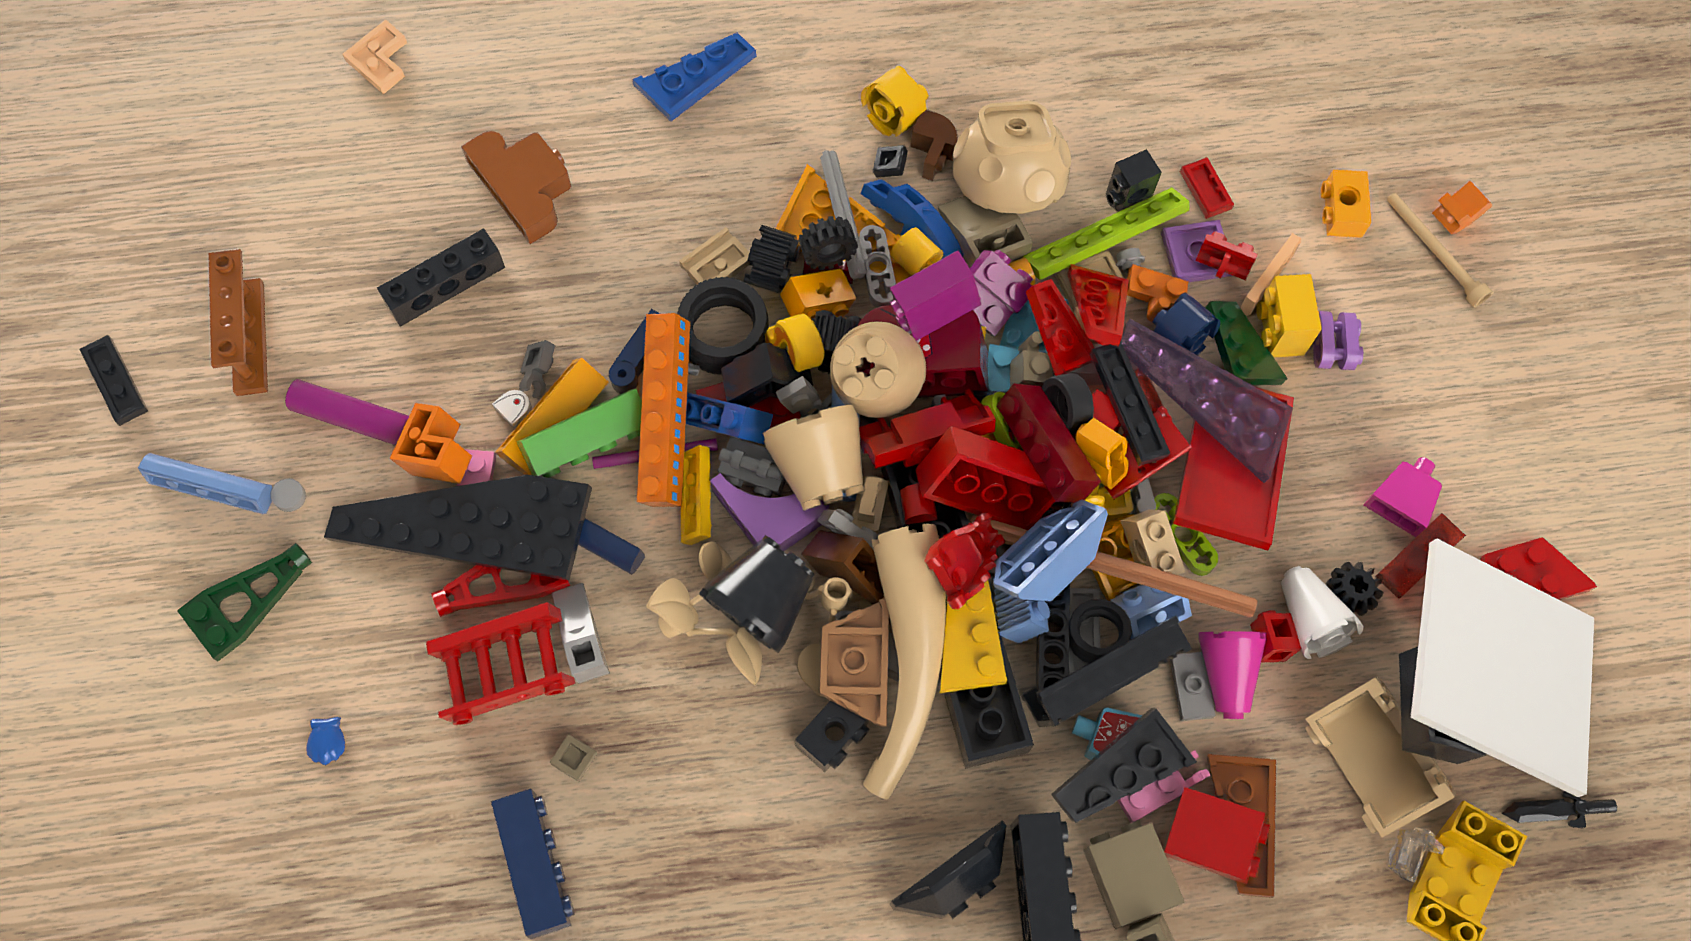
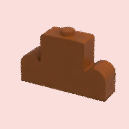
M495 131L484 132L461 146L467 163L529 244L555 229L558 218L552 200L571 189L568 171L563 165L565 164L564 159L556 148L551 150L537 132L530 134L507 148L503 136Z

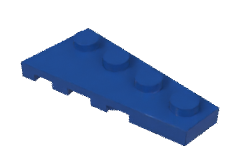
M734 33L705 46V50L698 54H687L681 57V61L669 67L663 65L654 69L655 73L643 78L641 75L632 79L633 85L672 122L756 57V49L739 33Z

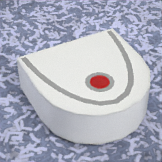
M518 390L508 391L492 403L495 410L513 428L518 426L531 410L529 398L525 393Z

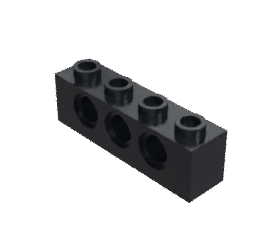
M483 228L377 287V290L401 327L506 267L498 248Z

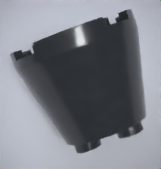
M765 535L762 540H759L708 581L699 592V595L715 609L722 611L737 626L744 627L760 643L779 653L788 640L815 574L805 566V562L792 552L786 554L780 549L781 546Z

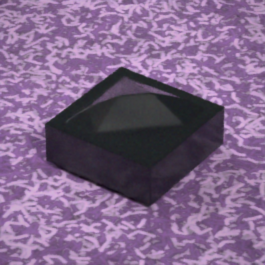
M904 145L878 147L872 171L876 177L903 176L908 153Z

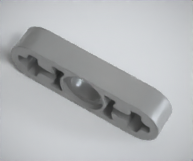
M869 225L861 230L859 240L868 271L865 274L869 299L871 304L878 308L890 305L889 302L894 300L890 287L896 285L886 234L881 227ZM870 236L874 237L875 241H877L876 252H872L871 242L868 241ZM880 261L886 265V269L881 273H875L871 271L869 265L872 262ZM884 281L885 293H888L887 298H882L881 294H879V282Z

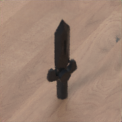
M1563 791L1562 797L1571 798L1574 801L1573 803L1566 802L1564 799L1514 802L1501 814L1518 823L1568 820L1570 815H1574L1577 817L1576 820H1570L1568 825L1573 828L1583 829L1586 827L1585 815L1616 813L1617 803L1614 799L1585 801L1581 797H1576Z

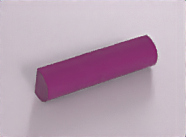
M296 379L291 383L285 399L286 407L290 411L393 445L397 444L409 418V415L300 379Z

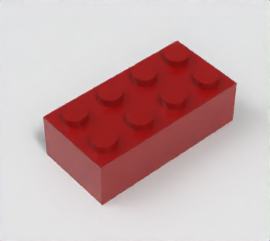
M953 426L947 429L915 469L923 498L978 516L990 512L992 520L1025 530L1031 529L1055 502L1024 451Z

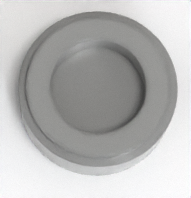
M294 479L280 480L271 490L272 502L278 509L284 512H292L299 509L306 499L305 489Z

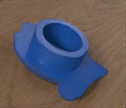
M341 717L310 720L312 731L307 741L306 751L308 757L313 762L328 765L331 761L338 760L340 755L343 754L345 739L339 727Z

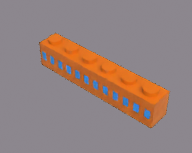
M676 313L646 314L637 502L651 507H682L690 321Z

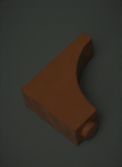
M819 530L801 553L819 575L830 579H844L854 592L872 605L885 598L874 549L864 538Z

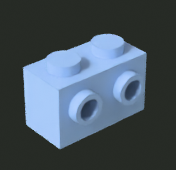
M1144 585L1127 590L1123 594L1111 599V602L1116 603L1125 610L1131 620V639L1173 616H1177L1180 622L1192 616L1189 599Z

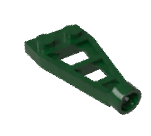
M295 543L282 554L203 590L179 608L177 612L211 657L216 661H220L250 636L302 574V570L313 562L303 549ZM291 560L295 563L293 567L289 566ZM266 573H273L278 579L277 585L265 597L259 598L251 587L252 582ZM235 593H246L251 600V607L240 621L233 623L221 610L220 604L222 600Z

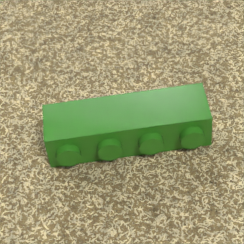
M637 389L629 390L517 441L531 474L534 476L542 475V477L546 478L552 477L561 472L559 468L561 465L570 462L574 466L588 460L589 456L587 453L599 448L600 453L616 447L618 445L616 440L627 435L630 440L640 436L642 400Z

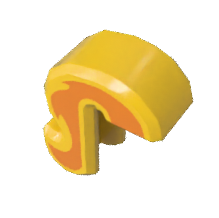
M798 314L778 320L775 326L767 329L765 342L783 349L788 347V354L796 371L800 372L822 364L824 359L823 343L814 322L806 314Z

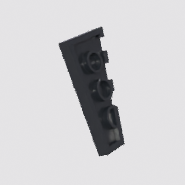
M1151 708L1051 795L1069 819L1076 823L1114 804L1115 801L1127 795H1133L1143 790V787L1157 780L1161 781L1173 775V772L1183 767H1189L1197 763V761L1156 708Z

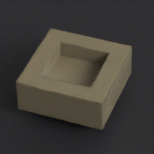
M568 734L549 763L580 782L598 753Z

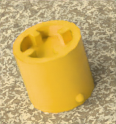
M915 227L902 235L893 246L890 256L912 276L941 260L944 252Z

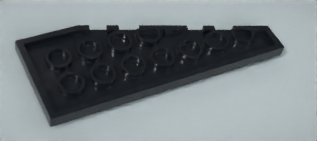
M522 475L332 507L324 538L329 541L570 581L592 487L585 483L534 475Z

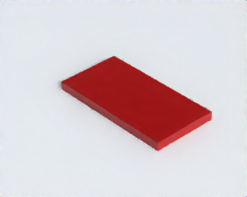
M1204 373L1189 439V445L1192 449L1186 455L1173 524L1266 551L1269 550L1273 541L1294 397L1251 385H1229L1226 378Z

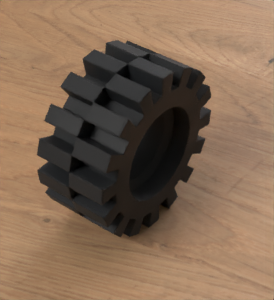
M829 216L827 221H824L823 218L818 219V224L810 223L808 225L809 229L804 228L802 230L803 235H799V244L806 264L810 265L813 269L818 267L819 270H824L825 266H828V269H833L835 264L841 266L844 264L843 260L849 261L852 259L851 255L857 253L858 243L852 226L847 219L843 220L839 216L835 220L833 216Z

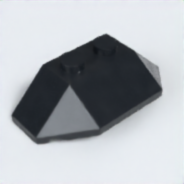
M1000 821L894 898L890 903L892 909L939 919L949 914L954 919L969 907L966 901L973 895L977 894L981 899L997 886L993 881L1000 875L1007 827L1004 821Z

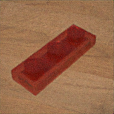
M1441 513L1375 577L1382 579V584L1400 599L1426 574L1430 542L1439 539L1454 547L1466 535Z

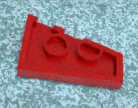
M1049 279L1030 287L1026 291V295L1055 376L1067 374L1092 363L1093 360L1089 353L1095 347L1081 328L1053 280Z

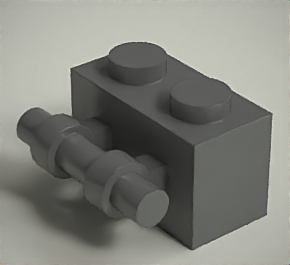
M730 436L726 449L722 448L719 455V460L721 461L718 469L719 474L721 473L728 482L737 488H742V485L746 484L754 487L753 492L767 498H771L772 494L781 496L786 479L765 447Z

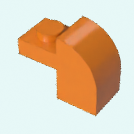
M1469 181L1452 196L1448 192L1438 200L1441 205L1432 214L1453 235L1472 224L1489 210L1492 204Z

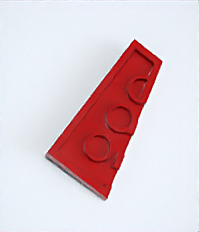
M1070 264L1067 275L1087 337L1101 345L1111 344L1119 347L1123 335L1129 279Z

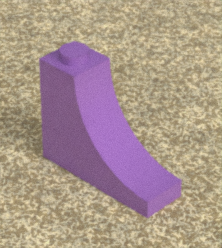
M721 473L710 480L712 492L752 545L762 540L766 535L778 543L782 551H785L822 526L817 520L824 510L829 509V505H824L823 500H821L820 506L803 511L795 494L778 498L754 496L733 486Z

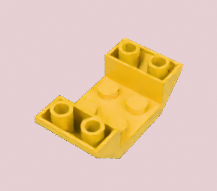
M1462 801L1436 835L1409 893L1407 922L1439 941H1482L1487 927L1482 925L1480 921L1503 869L1515 866L1527 835L1470 803Z

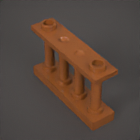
M241 249L208 253L211 366L213 368L232 366L233 392L236 396L268 392L264 283L261 278L243 280Z

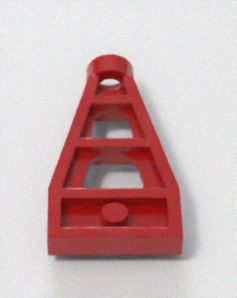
M475 565L444 586L443 589L435 591L431 595L440 617H443L458 610L542 598L552 594V592L570 587V583L568 580L531 574V578L527 583L508 586L501 580V569ZM485 574H491L496 590L492 593L473 596L469 589L470 583ZM450 595L454 596V601L452 602L449 600Z

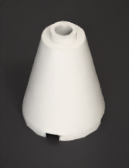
M1296 566L1285 572V578L1281 581V586L1289 613H1291L1300 646L1302 647L1301 652L1304 657L1312 659L1310 655L1312 653H1317L1319 658L1333 654L1353 642L1350 636L1355 631L1359 635L1363 632L1364 626L1360 619L1309 568Z

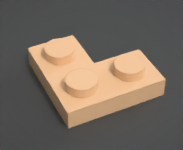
M384 20L342 54L345 61L382 94L386 93L405 77L402 69L392 62L389 57L403 47L407 41L405 36L387 20Z

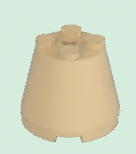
M869 322L853 328L839 341L831 358L830 377L833 388L843 404L853 405L855 411L860 415L884 418L896 415L912 405V402L919 395L923 383H925L926 361L919 343L907 331L891 323ZM872 363L875 364V368L870 370V376L861 372L867 370Z
M853 405L824 409L819 411V414H813L799 420L792 419L763 433L766 449L800 502L803 511L820 506L821 500H823L824 505H830L843 500V493L846 494V497L865 491L862 480L859 418Z

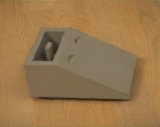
M966 196L939 205L937 208L958 240L964 253L963 258L969 268L983 250L993 252L1000 250L1011 259V262L1021 259L1024 255L1031 252L1033 241L1016 213H1000L991 209H985L972 203V200Z

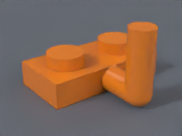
M1133 264L1128 270L1127 296L1148 302L1146 317L1148 321L1153 322L1160 311L1167 308L1170 309L1181 294L1187 293L1189 281Z

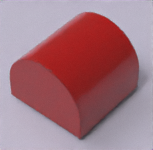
M913 484L901 489L900 499L905 525L937 520L935 501L922 497L919 484Z

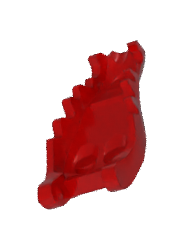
M990 512L983 513L977 516L972 523L949 532L936 541L926 554L925 563L929 570L934 571L946 592L947 602L951 609H960L968 599L985 587L984 583L991 578L988 571L996 566L994 562L998 558L996 549L1006 542L1004 537L998 534V530L991 526L992 516Z

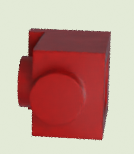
M1275 610L1264 611L1258 614V618L1250 624L1252 632L1266 633L1261 663L1286 662L1302 649L1291 613H1277Z

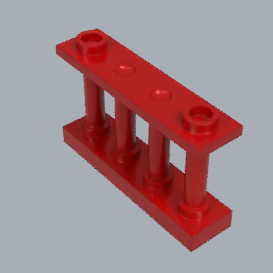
M545 602L427 641L428 655L441 659L446 664L453 707L438 711L439 718L450 721L453 725H463L472 722L474 716L539 695H558L565 691V687L576 684L574 677L563 672L558 673L549 630L552 628V624L563 621L560 608ZM532 631L537 635L545 677L527 683L519 639L522 638V634ZM502 641L506 642L514 687L497 692L489 649L492 647L491 644ZM472 651L476 653L484 697L466 702L459 659L462 657L461 654Z

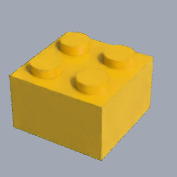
M1311 274L1274 276L1269 287L1265 289L1261 301L1257 303V317L1259 320H1262L1263 324L1261 339L1264 342V347L1268 348L1273 357L1304 356L1322 330Z

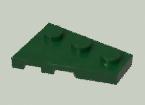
M1210 301L1205 308L1220 320V327L1214 338L1229 385H1282L1288 379L1268 348L1264 347V342L1237 302Z

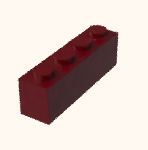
M1013 383L997 403V408L1054 500L1056 502L1085 500L1101 483L1100 478L1040 386Z

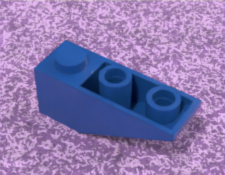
M687 392L686 424L765 445L763 433L770 429L774 414Z

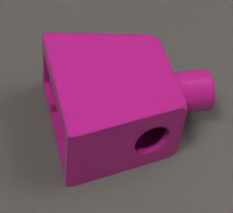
M1424 457L1418 458L1414 466L1403 461L1366 500L1363 506L1412 536L1417 537L1429 525L1442 488V484L1431 477L1435 464Z

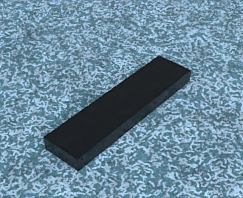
M1120 341L1119 347L1110 344L1092 349L1089 354L1138 466L1167 458L1171 453L1122 342Z

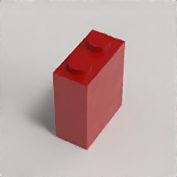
M1184 787L1164 853L1166 857L1247 884L1249 876L1256 878L1261 858L1255 855L1259 843L1266 844L1271 825L1265 823L1266 813Z

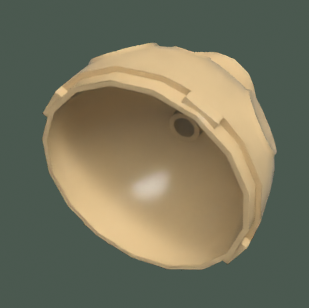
M1016 101L991 103L983 106L979 111L978 119L962 132L954 148L953 176L964 196L972 200V203L985 209H991L1000 213L1019 214L1041 210L1052 203H1056L1065 194L1069 182L1071 154L1068 144L1064 140L1061 131L1053 124L1048 110L1037 102Z

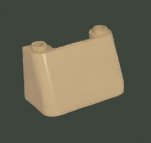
M1375 677L1305 718L1309 724L1305 729L1316 745L1321 742L1328 748L1364 804L1366 814L1362 815V819L1372 834L1378 832L1381 838L1455 798L1456 792L1434 758L1402 751L1401 708L1379 677Z

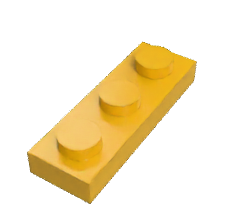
M702 445L684 452L681 543L693 545L711 537L710 448Z

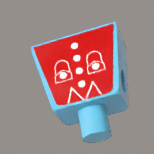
M1103 708L1096 722L1078 715L1072 729V734L1089 740L1084 756L1091 760L1143 715Z

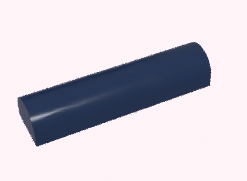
M585 518L578 545L627 573L634 574L646 557L643 551Z

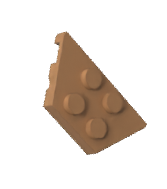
M885 598L880 599L878 603L863 610L854 611L841 620H835L822 626L820 672L821 696L881 728H887L889 613Z

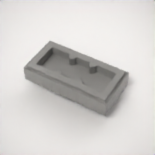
M1202 652L1176 654V658L1170 659L1180 720L1190 721L1214 718L1216 715Z

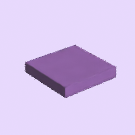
M1220 220L1162 229L1161 236L1173 277L1189 282L1217 278L1215 277L1217 269L1195 260L1207 234L1211 235L1214 231L1224 234ZM1224 272L1221 278L1230 277L1232 275Z

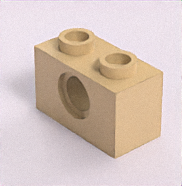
M1148 509L1120 520L1135 563L1175 575L1185 572L1165 510Z

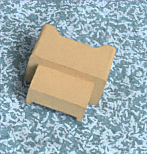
M862 476L865 491L856 496L852 523L859 528H862V526L867 527L879 535L887 498L888 481L871 476Z

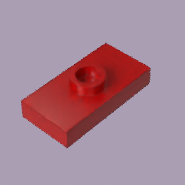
M1208 157L1181 167L1180 174L1206 219L1233 208L1234 203Z

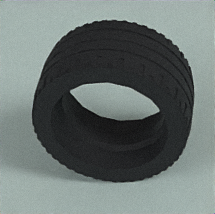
M729 277L710 278L695 285L683 297L677 314L690 321L689 360L692 364L700 366L702 371L714 375H722L721 368L733 362L734 358L744 356L755 350L756 346L766 343L765 334L769 328L766 306L758 292L744 281ZM730 306L747 313L753 321V329L747 338L738 344L720 348L709 346L697 339L693 331L694 323L701 314L711 308Z

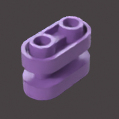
M1318 311L1322 330L1313 342L1315 367L1330 369L1334 360H1338V366L1341 370H1355L1357 365L1362 363L1364 355L1363 347L1359 346L1361 320L1357 319L1355 313L1341 312L1337 321H1333V315L1330 311ZM1334 333H1336L1337 348H1335Z

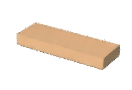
M1291 234L1245 297L1240 308L1246 316L1251 315L1257 303L1264 296L1265 289L1269 287L1274 276L1280 275L1301 243V238L1297 235Z

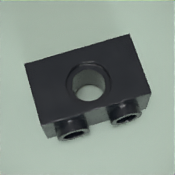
M1147 149L1115 163L1106 191V199L1108 204L1112 208L1115 207L1117 212L1152 197L1162 172Z
M830 700L795 739V746L822 771L826 772L830 766L836 769L848 755L845 749L852 742L858 744L870 730L867 727L869 721ZM834 726L839 727L843 730L844 736L838 741H832L825 734L827 729Z

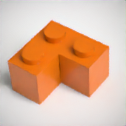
M415 403L390 459L412 476L460 484L472 455L454 441L461 425L439 406Z

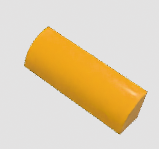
M582 357L573 360L495 453L523 474L532 475L517 441L585 411L609 381Z

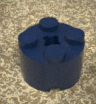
M1185 292L1178 297L1174 306L1168 311L1163 309L1156 315L1153 320V324L1156 327L1148 340L1177 366L1180 364L1185 366L1207 347L1203 343L1208 335L1212 339L1214 338L1220 327V320Z

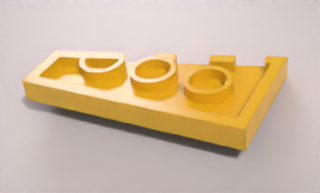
M989 580L984 583L985 587L968 599L960 609H951L947 602L940 693L1003 685L1007 682Z

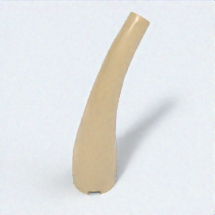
M923 524L924 532L909 530L907 526L878 535L877 540H872L899 664L898 697L891 731L881 755L875 758L863 782V786L868 791L883 799L891 797L915 753L926 726L938 684L945 634L946 592L934 571L929 570L925 563V557L930 547L939 540L937 528L934 524Z

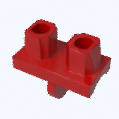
M1214 231L1211 235H1206L1195 261L1217 269L1215 275L1217 278L1221 279L1225 272L1246 281L1258 254L1254 252L1252 245L1245 242L1238 243V246L1227 242L1224 234Z

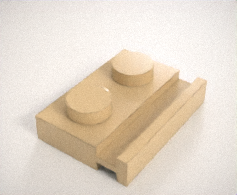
M725 227L679 260L680 267L685 269L688 276L698 285V283L710 278H733L749 266L750 261L747 260L750 252Z

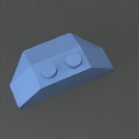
M1081 499L1073 503V507L1061 509L1040 519L996 561L995 588L1018 599L1052 601L1095 559L1108 515L1107 510Z

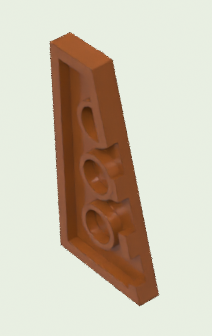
M1208 754L1207 759L1216 797L1266 813L1265 823L1271 825L1266 844L1259 843L1255 855L1261 858L1256 878L1249 876L1247 884L1235 881L1237 894L1273 898L1275 878L1276 759Z

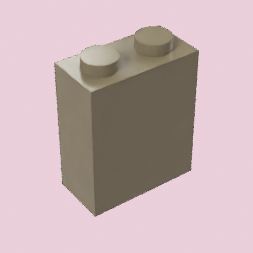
M1140 821L1133 822L1121 827L1122 834L1112 838L1109 832L1091 838V845L1083 850L1115 930L1185 903L1152 823L1142 826Z

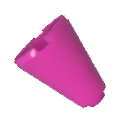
M1214 631L1199 632L1198 639L1216 712H1223V719H1244V713L1251 712L1266 642V633L1224 631L1215 634Z

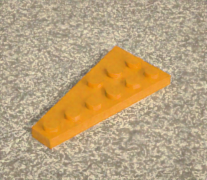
M808 164L776 227L778 230L796 235L797 240H799V235H803L802 230L804 228L809 229L808 225L813 222L816 225L818 224V219L821 218L827 221L829 216H833L835 220L827 183ZM848 197L858 236L866 226L876 225L881 227L886 234L891 254L893 246L902 236L899 234L895 235L885 227L884 222L854 199ZM870 236L868 241L871 242L872 252H876L877 241H875L874 237ZM891 257L895 282L898 284L911 275ZM875 261L869 265V268L875 273H881L886 269V265L883 262Z

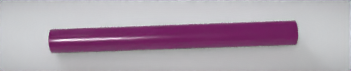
M716 438L686 442L684 452L698 445L709 447L710 451L718 450ZM639 450L592 457L593 468L598 469L638 463Z

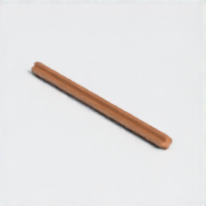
M973 515L969 523H972L978 515ZM991 520V526L998 530V534L1004 537L1006 544L1012 546L1028 531ZM1097 551L1095 559L1086 567L1247 617H1253L1257 607V600L1255 598Z

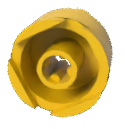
M902 66L890 69L866 86L861 92L862 106L864 107L867 104L870 111L866 115L880 133L888 137L892 134H895V137L905 132L916 123L919 115L926 110V100L928 99L926 88L921 84H917Z

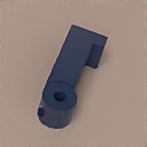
M651 308L648 314L660 313ZM646 317L609 370V379L613 389L619 394L636 389L638 377L644 370Z

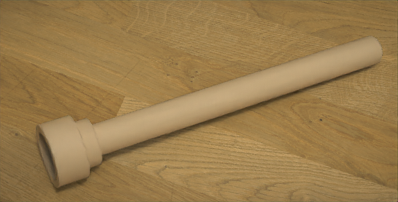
M1393 193L1387 198V202L1466 289L1464 291L1467 295L1465 299L1473 308L1481 305L1493 294V291L1486 283L1481 284L1479 280L1475 282L1397 193Z

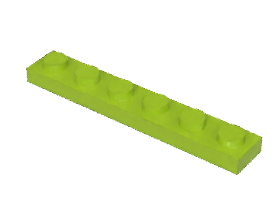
M1171 187L1030 252L1023 257L1031 264L1034 275L1039 280H1042L1070 267V264L1074 265L1189 211V200Z

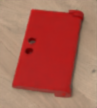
M1163 405L1153 415L1171 454L1167 458L1155 461L1156 463L1151 462L1138 466L1127 441L1125 457L1128 459V471L1126 476L1113 489H1109L1104 485L1113 500L1192 449L1172 422L1168 410Z

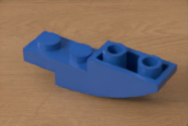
M882 179L864 184L861 195L870 200L873 206L881 208L892 215L893 220L904 224L901 235L917 227L944 252L942 259L956 251H959L963 257L964 253L959 242L944 218L926 198L910 185L904 184L893 187Z

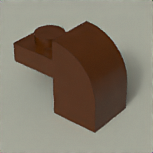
M927 109L919 115L912 130L911 147L928 153L923 165L922 178L933 181L937 171H943L946 161H953V152L958 141V135L955 126L948 118Z

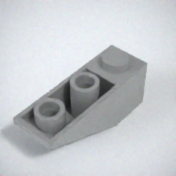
M584 583L552 592L554 605L561 610L563 621L558 624L572 676L579 684L610 674Z

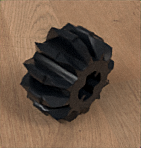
M1345 562L1341 569L1335 568L1331 572L1332 578L1326 581V586L1353 613L1356 612L1359 616H1364L1368 610H1374L1378 606L1377 600L1384 593L1377 588L1382 584V579H1373L1371 575L1374 574V568L1365 571L1363 562H1357L1354 567L1350 562Z

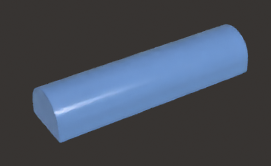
M152 453L145 455L138 466L139 471L148 484L260 514H267L272 502L271 490L273 487L269 484Z

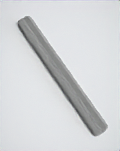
M826 150L822 153L823 155L820 157L835 219L839 216L843 220L847 219L858 243L857 253L851 255V260L846 261L852 279H862L868 271L838 156L834 150Z

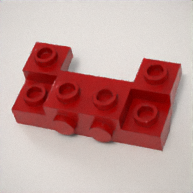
M967 389L964 396L947 400L944 396L941 397L940 405L891 419V429L884 418H878V422L859 427L860 447L864 454L868 453L875 469L898 461H902L905 467H910L922 462L950 426L982 436L995 432L996 418L989 406L981 404L974 397L971 390Z

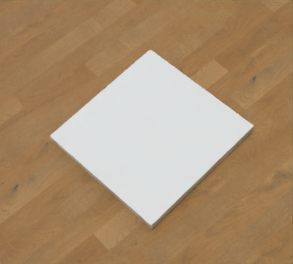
M1439 539L1433 540L1429 543L1411 718L1576 797L1586 795L1594 617Z

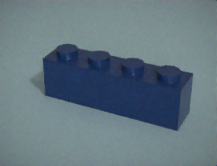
M530 788L491 801L525 936L534 939L572 926L570 916L575 915L570 896H564L560 883L565 882V875L561 862H554L552 849L557 847L552 829H546L543 821V816L548 815L543 796L537 797L536 793Z

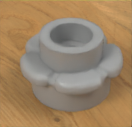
M1138 248L1126 249L1116 255L1118 261L1116 266L1119 269H1123L1124 273H1128L1133 264L1141 266V262L1145 261V257L1141 256Z

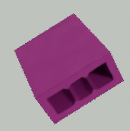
M959 251L948 255L890 287L894 300L889 303L896 315V321L900 328L910 332L916 341L982 305L974 275Z

